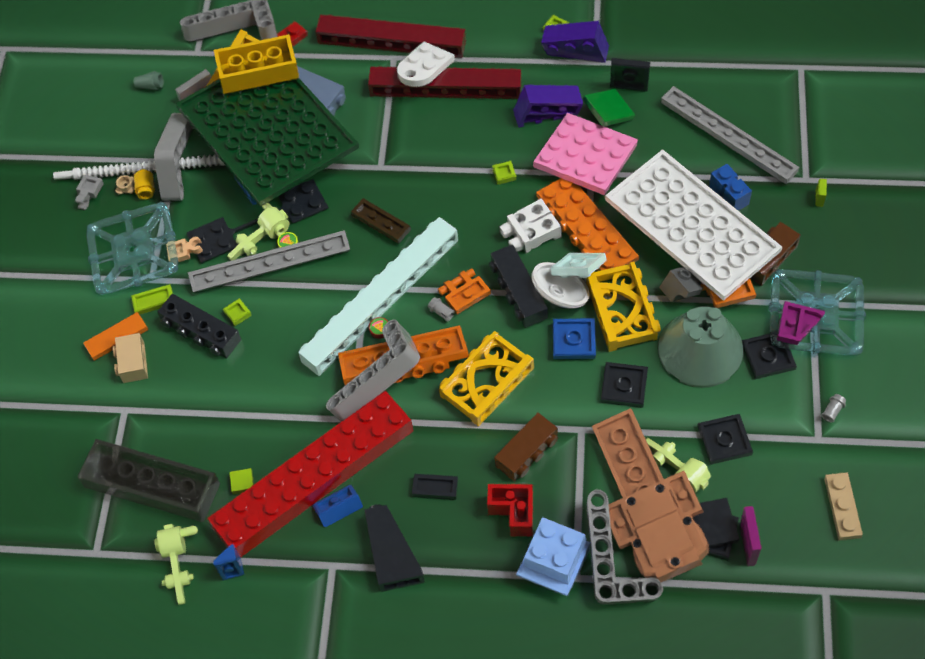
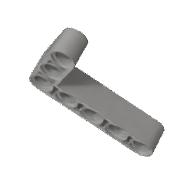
M250 0L187 16L180 21L184 38L187 41H194L256 24L261 40L277 37L274 20L267 0Z
M182 113L171 114L154 151V161L162 201H182L184 197L179 160L193 130V126Z
M393 319L387 322L382 330L390 350L328 400L326 408L341 422L380 395L419 362L420 355L410 334L396 320Z
M593 490L587 499V514L596 600L605 605L652 602L657 600L663 592V586L656 578L615 580L608 497L602 490ZM593 497H600L604 504L596 507L591 503V499ZM601 519L605 522L606 526L603 529H596L593 521ZM600 541L604 542L608 549L605 552H599L596 550L595 544ZM605 564L609 567L610 572L607 575H601L598 573L597 567ZM646 585H655L658 590L657 594L654 596L647 594L645 590ZM624 586H631L635 591L634 596L626 597L622 592V588ZM602 587H607L611 590L612 596L604 599L600 596L599 590Z

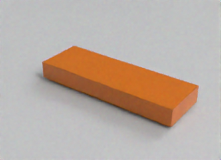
M136 312L83 342V344L95 361L113 351V346H116V337L137 333L141 335L148 331V328L139 313Z

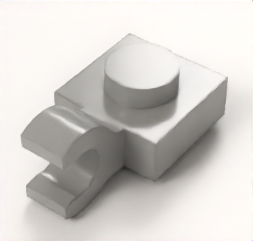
M88 175L83 176L76 188L79 195L76 197L75 202L80 203L78 205L79 209L86 210L90 197L96 198L104 184L101 178Z

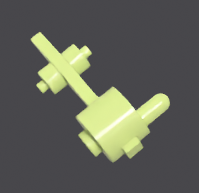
M268 202L262 205L264 211L260 214L257 221L260 228L248 237L246 234H238L236 238L238 245L227 257L232 261L244 253L248 256L255 255L257 251L255 244L265 235L275 239L287 231L289 228L287 214L283 210L279 211L276 207H272Z
M646 439L650 450L654 453L653 456L658 466H662L666 462L678 470L675 474L684 470L695 493L700 488L704 490L709 485L708 480L711 478L707 466L702 461L690 458L686 463H682L673 455L676 452L674 448L676 445L673 442H665L660 446L651 439Z
M173 524L164 525L163 530L157 531V538L154 539L156 551L161 553L162 558L170 557L173 574L165 575V580H162V586H167V589L175 588L178 605L185 604L183 586L191 584L190 580L194 579V576L189 574L188 570L180 571L178 555L186 553L184 537L195 535L198 532V528L196 526L181 528V526L174 527Z

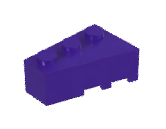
M599 21L546 25L541 41L547 55L606 63L609 44Z
M524 85L513 111L518 128L524 127V123L535 121L536 124H540L544 119L553 118L554 121L564 119L567 113L577 116L583 105V100L578 86Z

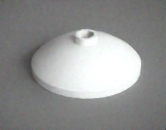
M544 262L534 268L531 275L532 282L539 294L547 301L563 308L582 307L588 301L590 296L589 289L582 278L578 276L567 278L552 276L551 267L556 263Z

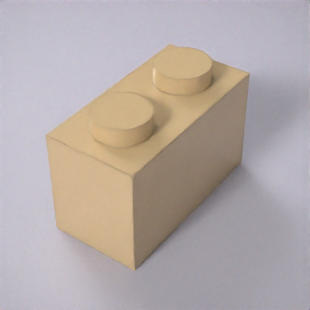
M140 333L116 337V346H113V354L117 358V364H114L116 376H120L123 383L148 379L145 343Z

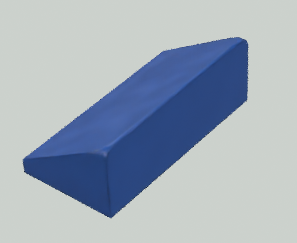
M348 485L312 505L324 527L363 507L352 485Z
M231 544L213 561L222 580L244 574L242 560L234 544Z

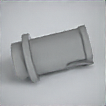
M434 297L428 304L430 312L437 313L447 322L450 321L455 311L442 303V299Z
M839 394L830 397V403L821 414L822 418L830 423L834 422L840 410L846 407V399Z

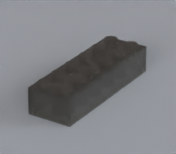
M95 439L78 475V479L85 488L203 523L220 486V482L213 472L99 439Z

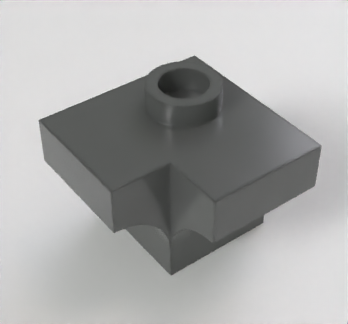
M685 267L670 270L659 287L671 302L699 295L703 290L700 286L701 281Z

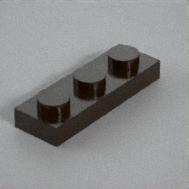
M364 198L351 211V215L398 244L411 231L410 225Z

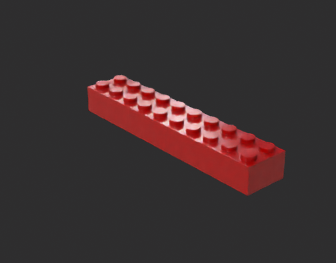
M385 390L207 519L227 548L234 544L241 558L414 431L412 420Z

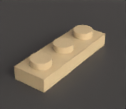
M848 473L825 475L824 479L838 540L861 538L863 534Z

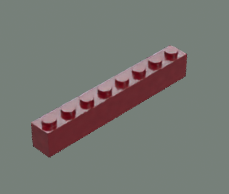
M320 15L315 31L318 44L412 53L423 42H426L454 54V58H463L466 44L465 29L333 15Z
M378 66L370 67L368 87L371 97L518 99L521 93L522 80L521 69L455 67L446 68L429 84L413 87L405 85L399 80L397 67Z

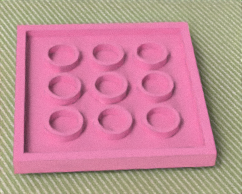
M567 113L534 160L533 167L605 195L636 148L638 139Z

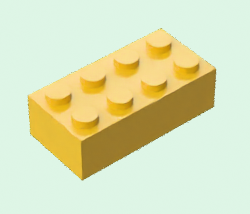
M289 35L214 50L224 94L299 78L297 62Z

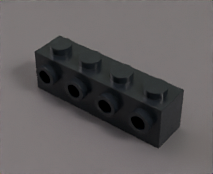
M512 244L492 252L491 262H489L490 269L493 274H497L500 288L505 289L509 305L514 306V313L518 322L522 321L526 328L548 319V308L536 290L514 245Z
M173 293L157 311L161 319L160 322L169 329L171 327L174 328L185 338L187 336L190 337L200 347L206 346L216 356L221 355L228 358L241 341L237 329Z

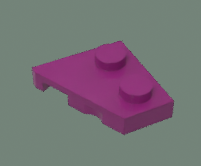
M785 301L776 340L798 345L823 318L825 311Z

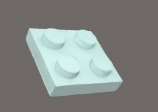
M568 253L551 267L552 276L587 278L607 261L606 254Z

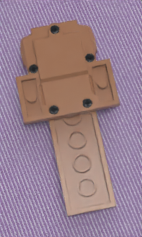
M631 408L593 425V431L623 497L609 504L610 526L619 548L623 549L632 545L634 560L641 575L645 578H656L661 583L702 565L701 560L709 553V544L702 529L694 522L692 517L703 513V510L685 471L683 470L666 479L663 478Z

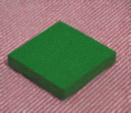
M616 89L588 94L583 98L584 103L602 127L630 121L635 117L633 111Z

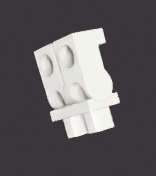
M542 198L507 216L508 222L499 227L500 233L504 238L511 235L515 236V238L509 240V246L513 244L517 252L523 249L527 253L531 249L540 246L543 242L552 238L556 240L561 237V226Z

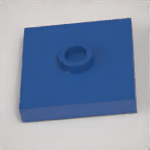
M595 318L553 319V359H596Z

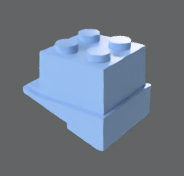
M542 517L516 576L568 596L590 551V542L586 541L585 534Z

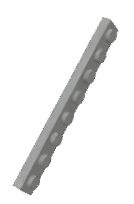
M673 86L661 98L662 104L783 183L787 184L798 172L799 167L676 87Z
M344 230L188 272L193 293L344 253L350 251V247Z

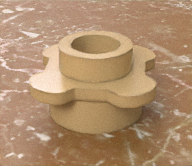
M123 175L116 180L117 188L115 191L117 194H131L135 191L133 177Z

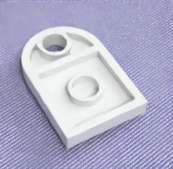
M423 42L399 63L397 67L398 78L403 84L413 87L429 84L454 62V54Z

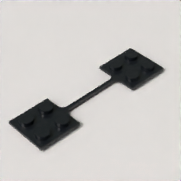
M314 179L296 185L278 196L282 202V207L278 210H283L287 213L293 224L329 209ZM222 217L187 232L189 239L199 237L202 243L196 246H200L203 252L197 254L200 262L204 263L233 250L237 246L233 235L258 224V218L231 229Z

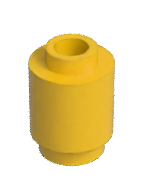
M141 169L133 175L134 187L138 198L146 200L152 198L155 192L152 172Z

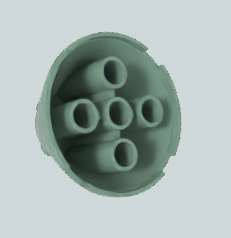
M697 307L674 318L666 325L660 335L658 353L665 370L678 378L679 382L693 387L706 388L726 382L739 369L743 358V343L738 331L721 314L718 308Z

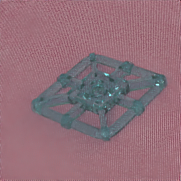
M164 202L131 211L125 210L122 211V214L108 217L92 224L90 223L87 226L88 263L91 264L96 293L100 295L113 293L132 286L139 287L142 286V283L176 273L179 269L175 244L176 233L172 228L170 211ZM154 212L145 226L133 229L132 218ZM163 217L164 235L152 238L151 231ZM125 221L126 232L114 236L100 229ZM95 235L111 242L112 251L98 255ZM167 243L170 262L156 257L153 247ZM137 246L133 252L129 250L131 247ZM114 260L113 269L104 281L101 282L99 264ZM154 263L164 269L140 275L139 266ZM133 270V278L113 284L121 272Z
M777 269L774 271L771 284V303L768 306L770 311L771 344L774 347L810 351L813 354H819V352L856 356L861 354L864 345V320H866L863 280L860 277L856 278L850 275L822 273L820 270L809 272ZM787 278L814 280V292L800 291ZM821 281L849 283L848 286L837 294L821 293ZM780 284L795 297V304L825 311L823 318L810 331L813 332V343L800 342L798 345L776 340L779 313H782L783 305L779 303ZM856 289L855 312L839 311V301ZM839 319L855 321V342L839 328ZM820 333L834 335L846 347L820 344Z

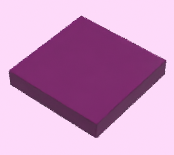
M747 506L743 509L739 526L747 566H755L762 548L754 507Z

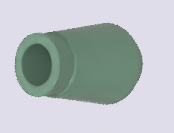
M156 71L134 78L136 88L158 90L163 87L164 83L162 74Z

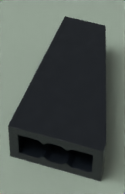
M377 504L369 509H365L380 592L425 583L423 571L387 505Z

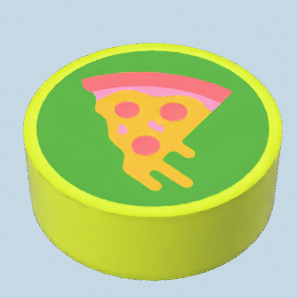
M285 232L278 237L277 242L279 248L296 244L298 240L294 233Z

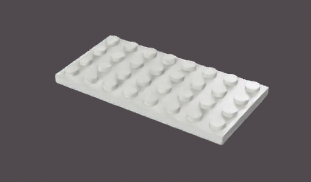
M661 150L605 195V200L723 301L782 250L780 244L664 150Z

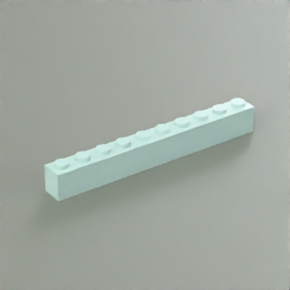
M440 217L436 221L431 222L421 235L415 237L411 245L404 248L394 261L387 264L385 270L377 274L366 288H362L352 301L346 303L338 315H334L323 329L316 332L314 338L309 343H305L298 352L301 362L316 375L320 376L339 358V352L346 351L369 328V324L373 319L381 317L458 242L457 229Z

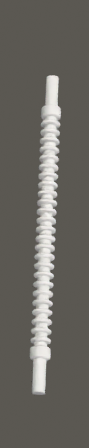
M214 154V157H211V155L206 157L204 155L203 158H200V156L195 158L193 156L192 159H189V157L184 159L182 157L179 160L182 169H185V167L190 169L191 166L193 168H196V166L201 168V165H204V167H207V165L212 167V164H215V166L218 164L221 166L225 165L216 154ZM143 161L142 164L140 162H137V164L132 162L131 165L129 163H126V165L121 163L120 166L118 164H115V166L111 164L109 167L105 165L103 168L102 166L98 168L94 166L93 169L91 167L87 169L83 167L82 169L73 168L71 171L53 172L54 180L69 178L80 180L84 175L96 178L99 175L102 178L103 175L108 177L109 174L111 176H114V174L119 176L120 173L122 175H125V173L130 175V172L135 174L141 169L150 172L154 170L156 172L155 161L153 163L151 161H148V163Z

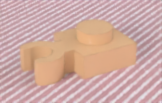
M193 237L189 242L184 238L166 244L169 262L173 265L190 259V253L199 254L203 252L200 246H196L202 243L199 237Z

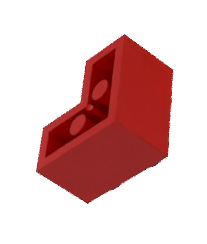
M488 484V515H510V536H533V484Z

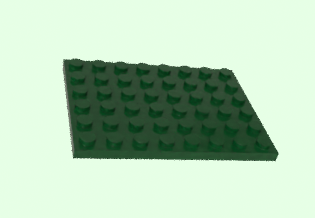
M300 78L226 94L223 93L221 81L218 79L176 103L177 109L260 207L359 149V143Z

